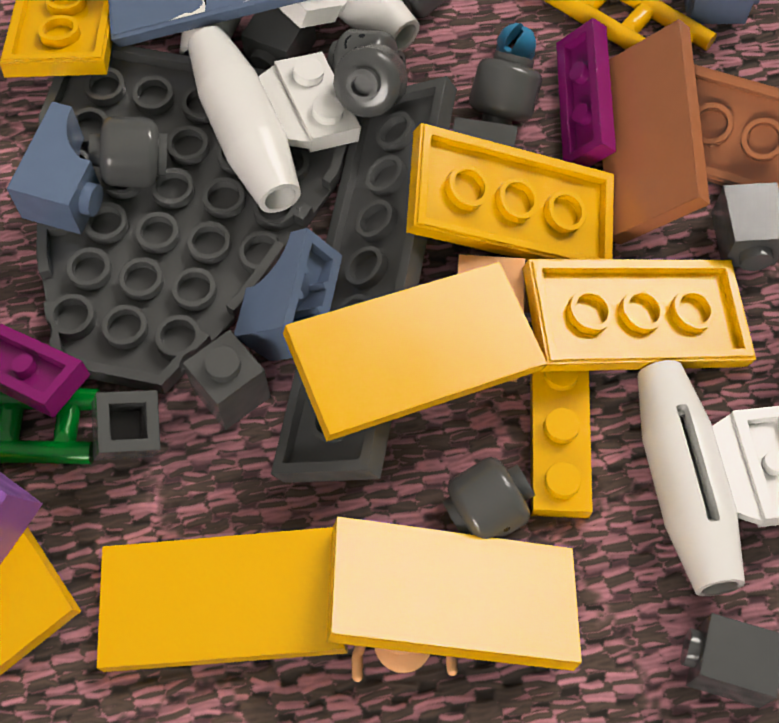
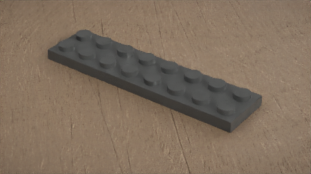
M447 76L407 86L400 102L382 115L370 118L356 115L361 126L358 142L349 143L326 243L342 255L330 312L419 285L428 237L406 233L413 131L420 123L449 130L457 88ZM296 367L271 475L284 483L380 479L392 420L326 442Z

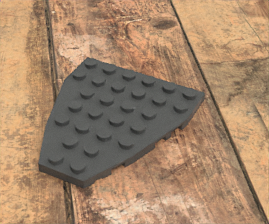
M113 43L107 75L54 77L39 113V125L52 101L72 106L84 136L79 157L89 160L90 133L101 134L102 123L107 117L120 116L152 119L156 122L159 133H167L166 176L158 175L155 184L149 188L109 186L100 177V167L93 166L98 181L103 188V200L100 210L94 217L90 216L82 234L37 223L36 258L46 302H43L45 318L50 327V346L81 360L91 374L87 379L146 391L157 390V393L166 394L186 373L183 362L223 335L238 319L246 288L259 283L275 266L286 247L290 232L307 228L340 183L349 144L310 152L306 148L290 146L301 195L298 201L286 210L276 213L264 212L226 160L200 102L190 56L129 45L119 47ZM254 68L258 76L266 71L265 69Z

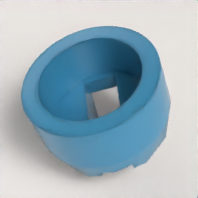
M521 23L509 24L502 29L497 38L496 51L510 53L531 60L534 58L536 39L531 29L524 27ZM512 40H517L513 48L508 46Z

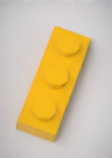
M538 371L530 374L531 488L535 496L531 498V516L590 518L593 507L589 371Z

